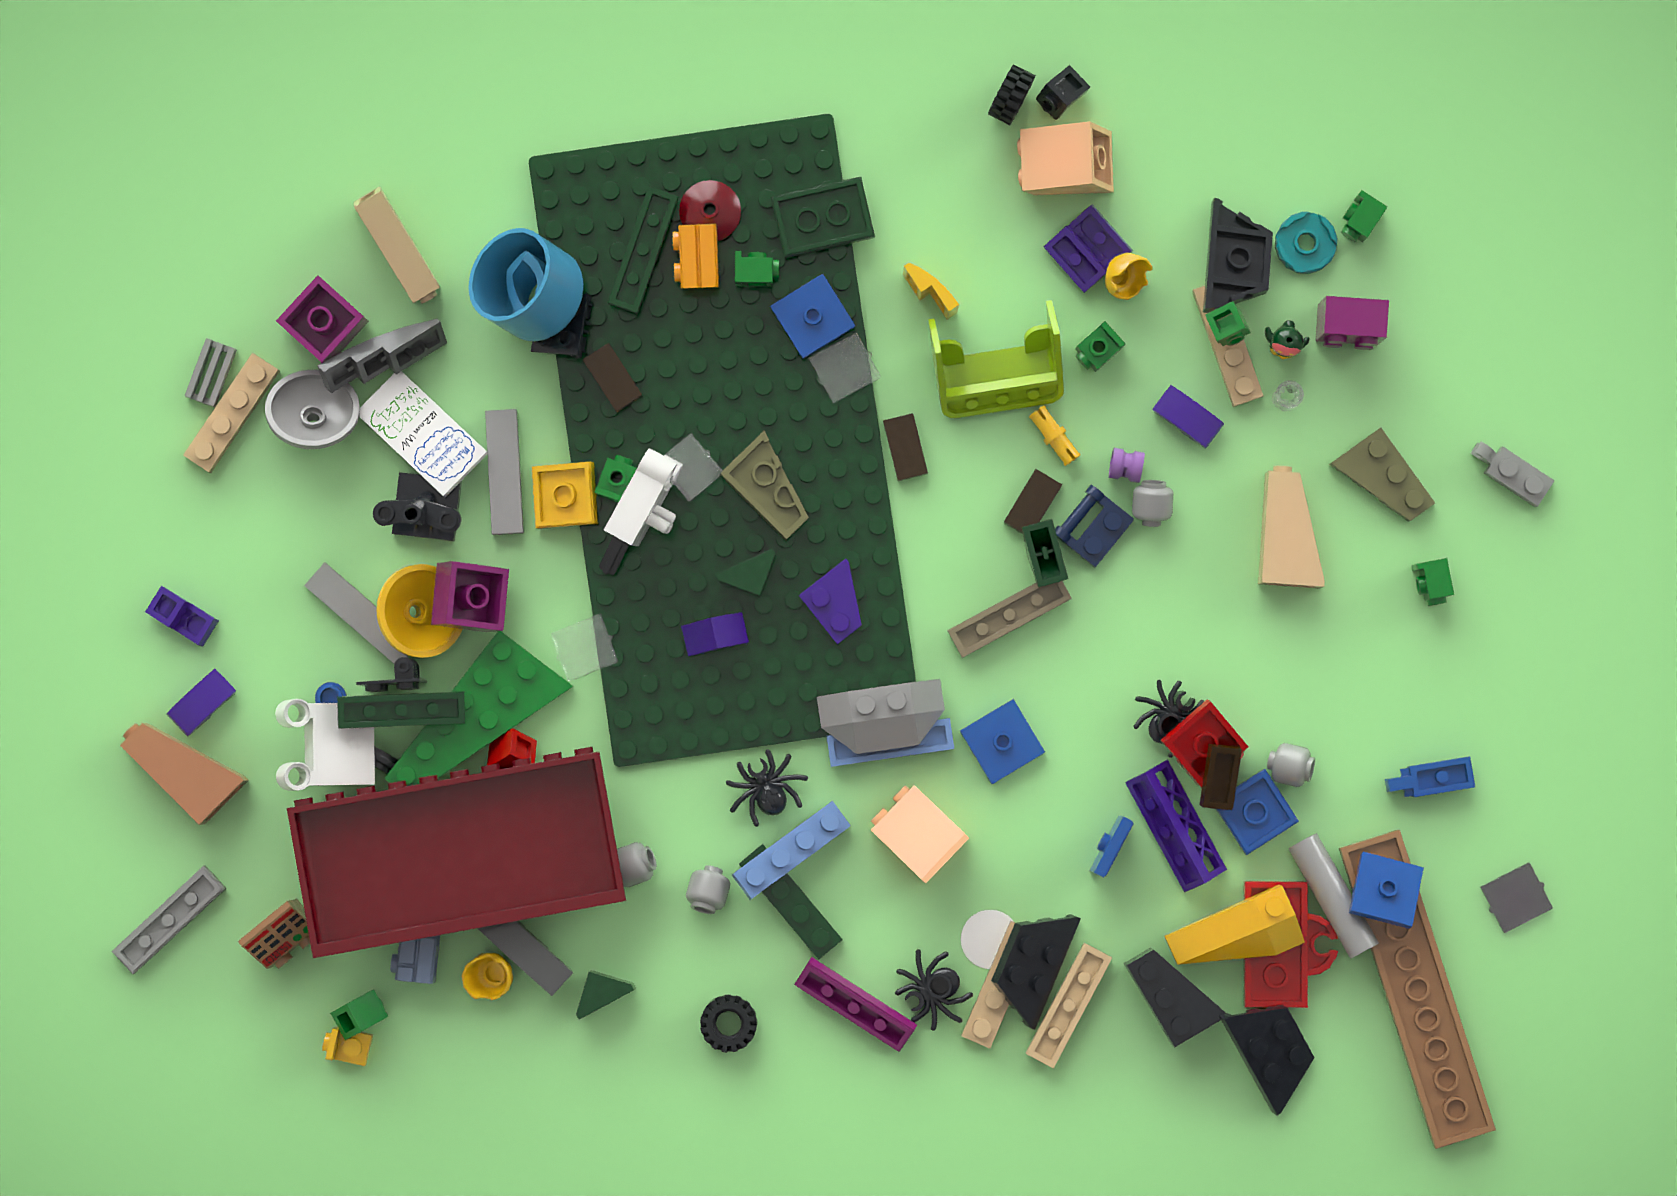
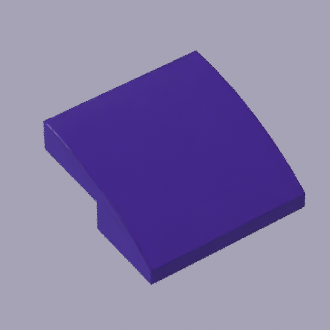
M1093 204L1043 246L1084 293L1106 275L1107 267L1114 257L1133 251Z

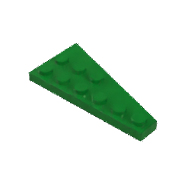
M499 631L451 691L464 692L465 724L425 725L384 779L389 783L406 780L407 786L419 784L418 778L437 775L440 778L452 768L571 689L573 685L503 632Z

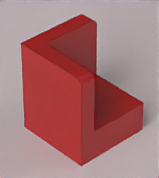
M512 728L489 744L487 765L499 763L500 769L513 767L512 761L531 758V764H533L536 758L537 740Z

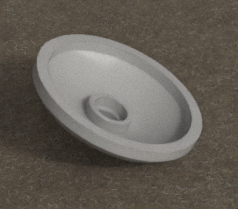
M303 370L282 378L273 386L266 399L265 414L271 431L283 442L302 449H322L341 442L354 430L359 419L360 406L358 396L349 383L330 393L324 386L319 370Z

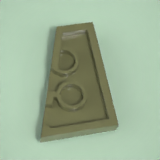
M1379 428L1329 464L1352 479L1355 484L1374 495L1380 502L1408 522L1435 504L1432 497L1382 428Z
M765 431L720 473V476L785 541L808 520L809 517L792 484H790L778 456L772 449Z

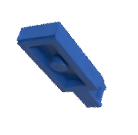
M1470 756L1407 766V768L1400 769L1401 777L1385 779L1387 792L1403 790L1404 797H1419L1475 787Z

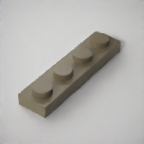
M1063 581L1038 587L1037 583H1034L947 630L960 656L963 658L1072 598Z

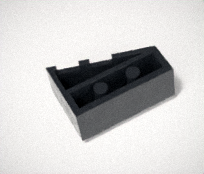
M1152 948L1145 950L1124 963L1169 1042L1174 1047L1221 1020L1219 1016L1226 1013Z

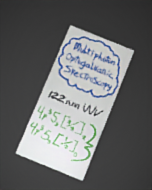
M402 371L398 374L394 373L360 407L359 417L444 498L488 454L481 445Z

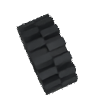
M1013 64L994 98L988 115L1010 126L1022 106L1036 75Z
M728 994L715 998L706 1006L701 1016L700 1029L704 1040L715 1050L718 1049L725 1053L743 1049L755 1035L757 1027L756 1013L750 1006V1003L740 996ZM726 1011L736 1013L741 1020L740 1030L731 1036L722 1034L716 1025L718 1016Z

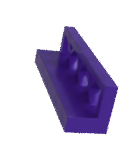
M1168 759L1125 782L1184 892L1207 883L1227 870ZM1159 771H1162L1167 781V787L1161 785L1156 775ZM1174 800L1177 801L1180 807L1182 808L1181 815L1178 814L1173 807ZM1189 828L1195 832L1197 836L1196 842H1193L1188 835ZM1203 856L1209 858L1214 867L1212 871L1208 872L1203 862Z

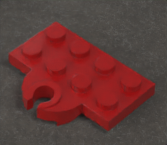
M1244 881V900L1276 885L1283 886L1305 943L1278 955L1244 958V1007L1284 1005L1285 1007L1308 1008V976L1321 974L1331 968L1330 966L1338 954V951L1333 949L1325 953H1318L1314 948V942L1321 935L1327 936L1331 940L1338 939L1337 934L1329 921L1319 915L1308 913V882Z

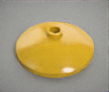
M428 564L410 565L396 571L384 583L377 600V620L383 636L394 649L404 655L415 658L433 657L445 652L456 642L463 630L431 625L437 567ZM412 606L416 609L415 617L410 615V608Z

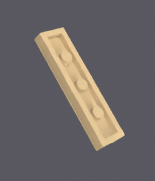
M1205 286L1193 289L1192 292L1232 406L1235 407L1263 397L1244 339L1238 344L1231 346H1222L1221 343H1218L1205 316L1207 313H1203Z
M252 352L183 456L207 472L212 473L280 370Z
M1010 921L961 1034L962 1037L987 1048H991L1009 1006L1005 1000V995L998 991L991 980L1015 922Z
M1083 943L1025 1052L1027 1055L1054 1069L1112 957Z

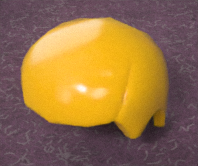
M1123 253L1114 257L1110 261L1105 275V286L1108 292L1115 298L1129 300L1137 296L1140 290L1148 285L1146 272L1153 270L1152 265L1147 258L1132 253Z
M496 953L479 954L465 965L462 973L463 988L474 999H498L509 991L514 979L510 963Z

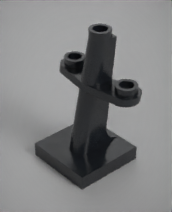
M399 472L396 500H383L379 502L373 509V518L381 526L393 524V535L455 542L456 530L460 527L462 521L461 515L458 512L462 481L444 498L421 475Z

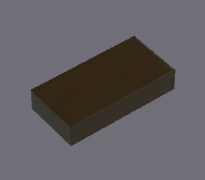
M609 343L583 359L617 413L643 396Z
M913 413L883 420L897 481L928 474Z
M1035 469L1004 523L1023 534V526L1041 521L1062 484Z
M1208 744L1199 803L1203 808L1233 810L1242 754L1240 747Z

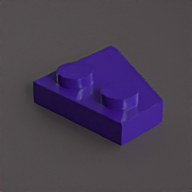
M844 559L799 595L837 645L862 626L850 565L847 559Z

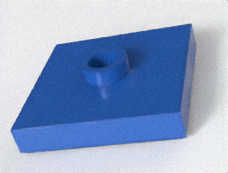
M823 274L770 306L803 360L856 327Z
M1014 699L960 730L991 784L1045 753Z
M1266 769L1261 770L1236 786L1233 810L1216 809L1245 855L1253 852L1299 822Z
M1124 816L1117 817L1110 833L1107 834L1105 832L1096 848L1099 850V853L1089 871L1101 877H1106L1134 825L1133 821Z
M1362 852L1349 913L1410 929L1413 926L1424 867Z

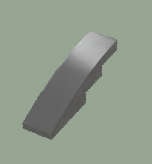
M433 319L376 336L337 354L317 366L324 386L330 393H333L356 378L365 384L389 368L395 374H398L447 344L441 322L438 319Z
M520 921L477 928L551 996L573 973L567 965L549 951L547 946L529 932Z

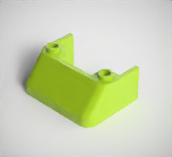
M1052 300L1046 301L1047 324L1030 328L1024 335V346L964 355L962 345L956 340L939 341L935 318L928 319L942 413L949 418L968 417L1051 404L1061 399L1064 394L1061 340Z

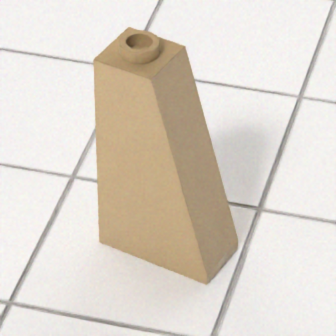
M377 187L354 201V208L411 301L415 303L419 300L423 304L437 295L435 290L440 288L439 283L381 187Z
M1273 466V471L1265 473L1258 584L1322 588L1324 587L1325 580L1300 473L1292 472V467Z

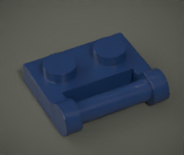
M1090 485L1085 491L1086 496L1061 527L1058 525L1055 528V531L1060 541L1095 568L1133 522L1134 518L1106 497L1099 489ZM1097 502L1103 509L1080 538L1076 540L1070 534Z

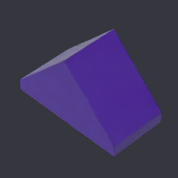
M742 612L711 617L681 626L688 657L749 643Z

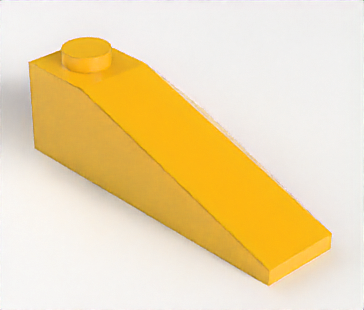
M1276 885L1164 936L1177 965L1273 956L1305 943L1295 912L1281 885Z

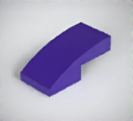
M1172 385L1168 387L1152 409L1155 414L1177 427L1181 433L1205 449L1224 425L1215 415Z
M163 586L159 588L145 611L153 618L201 647L204 646L219 622L210 614Z
M213 669L183 696L166 715L188 737L205 723L212 713L236 693V690L216 669Z

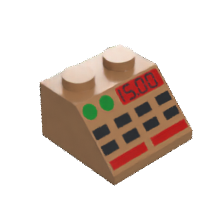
M298 899L286 901L238 941L239 944L266 969L272 968L274 965L278 969L293 958L290 952L300 945L304 949L310 944L303 905Z

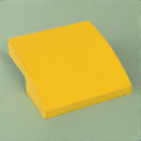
M908 263L904 265L903 276L919 300L930 294L946 319H949L958 312V302L935 277L914 264Z

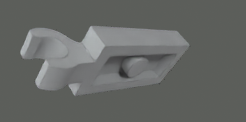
M1480 442L1475 445L1471 452L1473 456L1488 465L1484 474L1534 507H1538L1555 481L1503 446L1496 453L1487 444Z

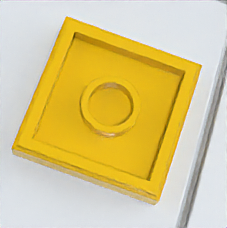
M594 462L532 466L535 526L537 529L598 524L596 494L594 493L596 489Z

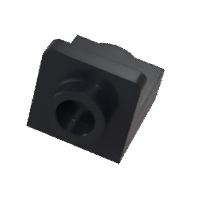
M1069 65L1043 87L1036 100L1045 112L1057 120L1067 108L1087 93L1090 86Z

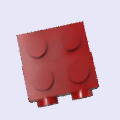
M1208 699L1160 740L1177 759L1176 761L1190 778L1201 788L1208 744L1240 747L1242 749L1241 758L1244 756V751L1249 747Z

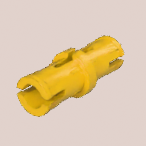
M1045 405L1028 416L1045 437L1043 440L1045 444L1051 445L1064 463V466H1067L1081 455L1064 434L1066 432L1063 426L1059 427Z

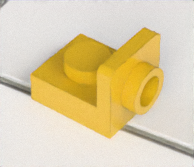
M338 1026L334 1027L332 1032H327L324 1038L322 1051L327 1052L325 1059L331 1061L335 1059L366 1066L373 1034L360 1032L345 1041Z

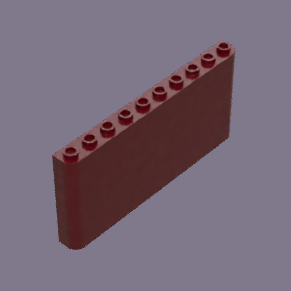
M593 747L575 749V756L562 758V752L543 755L544 762L531 764V758L512 761L513 767L500 769L499 763L481 766L482 773L469 775L468 769L450 772V779L439 781L437 775L418 778L419 784L407 786L406 780L388 783V790L376 792L375 786L356 789L357 796L346 798L344 797V791L325 795L326 801L313 803L312 797L294 800L295 807L287 808L313 958L626 901L600 751L593 752Z

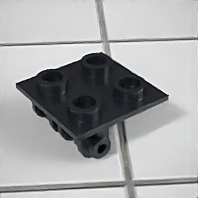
M590 294L582 295V300L575 316L563 330L548 339L532 341L531 352L563 354L581 359L582 353H586L587 338L583 337V335H589V331L584 329V325L590 326L591 324L590 321L585 319H590L591 310L594 306L591 303L592 297L589 296Z
M401 657L394 664V680L356 682V685L364 686L365 691L370 692L388 691V685H396L397 689L415 690L419 689V683H427V680L420 678L417 661Z

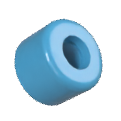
M525 228L507 230L488 242L477 256L469 278V296L475 310L492 323L517 338L526 341L545 340L563 330L575 316L583 295V276L574 258L539 234ZM537 285L535 296L529 301V295Z

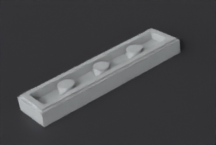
M517 409L485 411L492 535L524 533Z
M324 562L304 586L392 663L395 664L396 660L401 657H408L394 649L383 636L377 620V607Z
M206 865L203 866L112 951L113 954L132 974H135L216 899L226 887Z

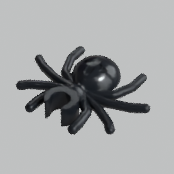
M1157 680V690L1163 704L1147 697H1135L1137 702L1148 703L1160 709L1154 708L1143 714L1134 724V729H1138L1144 720L1157 714L1151 719L1148 732L1153 741L1162 744L1160 740L1204 702V700H1200L1194 707L1195 699L1190 697L1188 702L1182 705L1181 698L1186 694V691H1177L1182 685L1181 681L1175 683L1167 700L1162 688V681ZM1171 752L1168 754L1169 758L1173 757Z
M769 749L766 750L765 754L769 762V770L765 760L760 758L763 764V770L760 773L753 772L751 764H748V772L752 777H749L743 764L738 762L737 768L746 782L750 783L727 780L726 785L749 790L734 802L730 812L734 813L739 805L752 795L749 799L750 817L754 826L758 827L759 822L755 815V800L763 813L772 816L778 815L785 809L787 803L786 794L782 788L794 798L797 807L801 808L802 802L798 794L787 783L782 781H807L808 776L800 774L779 776L791 760L790 754L786 755L783 763L775 771L776 766L773 755Z
M917 949L915 961L920 979L906 970L897 969L896 971L897 974L909 978L916 984L910 983L897 989L895 994L899 996L906 991L915 989L910 991L905 997V1000L910 996L919 998V1005L913 1007L911 1011H918L925 1004L924 1009L913 1016L911 1021L915 1023L923 1018L930 1011L931 1006V1030L935 1031L937 1027V1006L950 1019L962 1023V1018L953 1014L943 1004L963 1003L973 997V993L969 992L960 998L946 999L953 996L959 988L960 978L958 974L950 968H940L931 974L938 962L946 958L949 953L945 951L935 957L927 967L925 977L921 963V950Z

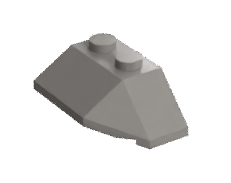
M940 679L817 697L821 728L856 754L919 745L945 710Z

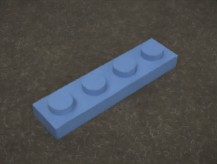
M950 718L937 720L921 743L916 746L856 754L832 735L827 736L831 767L954 749Z
M831 801L733 873L732 876L749 900H751L851 825L834 802Z

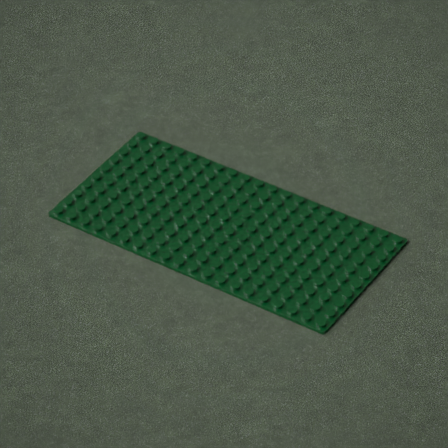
M821 114L532 156L529 159V169L538 233L574 258L582 272L583 294H590L589 296L592 297L591 303L594 304L590 319H585L590 321L591 324L590 326L584 325V329L589 331V335H583V337L587 338L586 353H582L581 359L573 358L569 355L556 354L571 463L594 462L596 487L607 458L614 460L615 455L633 460L632 466L638 468L643 456L650 448L682 465L679 475L661 507L676 514L671 531L665 534L650 526L639 546L629 545L614 575L602 573L599 564L613 537L612 534L604 531V528L618 502L596 495L598 524L580 525L614 764L618 767L829 736L830 734L821 728L817 702L818 696L916 682L852 243L784 259L771 202L772 196L843 181L833 116L831 114ZM712 180L724 183L737 195L741 206V217L735 231L727 238L717 241L719 287L681 288V282H675L674 263H680L679 250H673V232H679L678 226L682 225L679 216L681 199L690 187L699 182ZM648 186L677 195L678 201L639 312L635 314L609 305L608 300ZM712 204L704 207V212L708 215L713 214L716 210ZM735 251H742V257H748L750 252L767 253V257L779 260V279H773V287L736 286ZM823 274L856 327L803 360L770 306ZM608 343L643 395L618 413L583 361L584 358ZM763 431H765L772 449L778 456L790 484H792L809 517L786 541L720 476V473ZM614 472L611 476V480L614 483L621 482L623 478L620 472ZM773 548L776 557L761 597L718 581L716 574ZM847 559L850 565L862 626L837 645L799 595L840 562ZM742 612L749 643L688 657L681 626L711 617Z

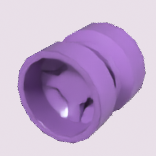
M1114 447L1108 478L1119 479L1120 477H1125L1130 482L1140 483L1145 453L1138 451L1126 453L1124 449Z

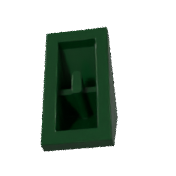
M1049 519L1023 526L1022 532L1026 553L1037 586L1042 587L1067 580L1068 575L1053 520Z
M773 548L716 574L718 581L761 597L776 557Z
M590 970L576 1012L577 1018L580 1020L636 989L634 983Z

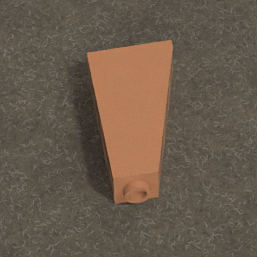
M136 723L123 735L126 740L120 746L199 825L206 824L249 781L244 775L148 723H142L140 726Z

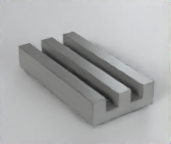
M206 338L185 397L216 407L237 349ZM215 348L199 394H195L211 349ZM223 351L227 354L209 399L205 396Z

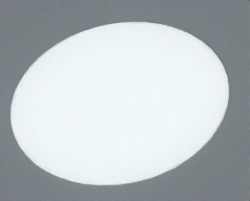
M983 910L971 916L965 923L961 933V946L965 956L976 966L990 969L1010 921L1013 920L1005 913L997 910Z

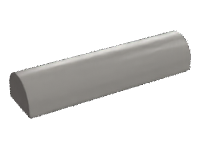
M1316 833L1290 847L1291 855L1350 959L1379 944L1365 917L1349 913L1352 894L1318 834Z

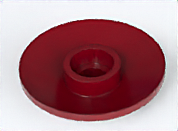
M708 180L699 182L686 191L680 202L679 216L682 225L717 224V241H721L730 236L737 228L741 217V206L737 195L729 186L718 181ZM708 204H712L716 208L715 212L711 215L704 212V207Z

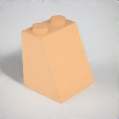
M1090 121L1020 129L1017 150L1021 157V169L1018 173V180L1022 191L1032 195L1114 192L1112 131Z
M905 785L892 798L896 804L889 811L883 808L871 820L875 825L871 831L923 882L927 883L962 847L969 837L915 785L910 789Z

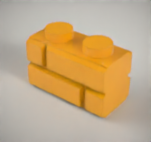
M717 224L679 225V232H673V250H679L680 263H674L675 282H681V288L719 287Z

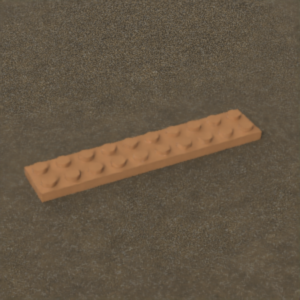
M1394 830L1339 848L1352 892L1362 852L1411 864L1400 830ZM1419 891L1413 926L1410 929L1366 917L1365 919L1379 944L1370 949L1433 1146L1437 1149L1495 1131L1496 1129Z

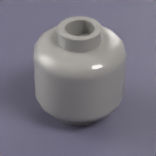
M1143 480L1141 485L1137 486L1133 491V516L1143 520L1142 525L1161 526V521L1168 520L1172 516L1173 490L1167 487L1164 481Z
M1283 743L1276 752H1270L1267 769L1272 770V777L1275 782L1300 787L1305 781L1310 782L1314 771L1315 757H1311V753L1306 747Z
M634 842L617 849L624 887H632L651 879L653 870L657 867L651 848Z
M706 865L704 870H696L692 873L686 892V898L691 903L692 909L701 913L714 914L715 910H720L725 906L730 889V881L722 875V869Z

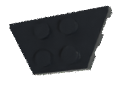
M1213 198L1211 203L1203 313H1209L1232 301L1237 304L1264 295L1269 289L1273 232L1261 224L1253 223L1248 216L1240 211L1236 214L1222 205L1223 201L1219 198Z
M1072 914L1066 915L1065 918L1052 919L1049 917L1038 919L1036 922H1016L992 977V983L999 992L1005 995V1000L1011 1008L1015 1009L1022 1017V1022L1025 1026L1035 1030L1081 920V918Z
M1284 1005L1269 1006L1264 1010L1250 1009L1246 1010V1013L1235 1015L1225 1013L1220 1015L1222 1023L1270 1110L1278 1116L1285 1108L1315 1058L1289 1009Z

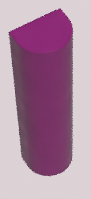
M813 957L810 958L794 984L898 1052L901 1051L917 1026L916 1023Z

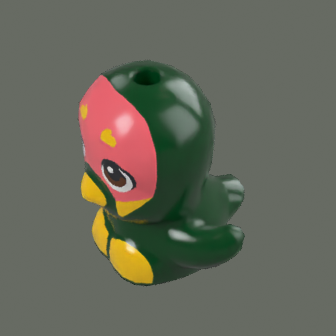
M1291 320L1285 321L1274 333H1272L1270 327L1265 328V337L1270 343V351L1273 355L1279 356L1280 359L1291 358L1299 354L1310 340L1309 337L1303 339L1301 333L1295 329V323Z

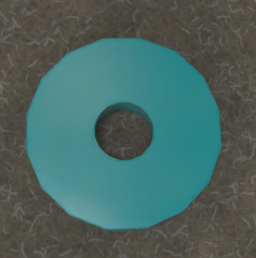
M1302 211L1291 215L1281 224L1275 237V249L1279 260L1286 268L1296 273L1311 274L1322 270L1332 261L1336 252L1337 235L1333 225L1325 217L1315 213ZM1301 235H1309L1314 239L1315 243L1312 250L1305 251L1299 247L1298 238Z

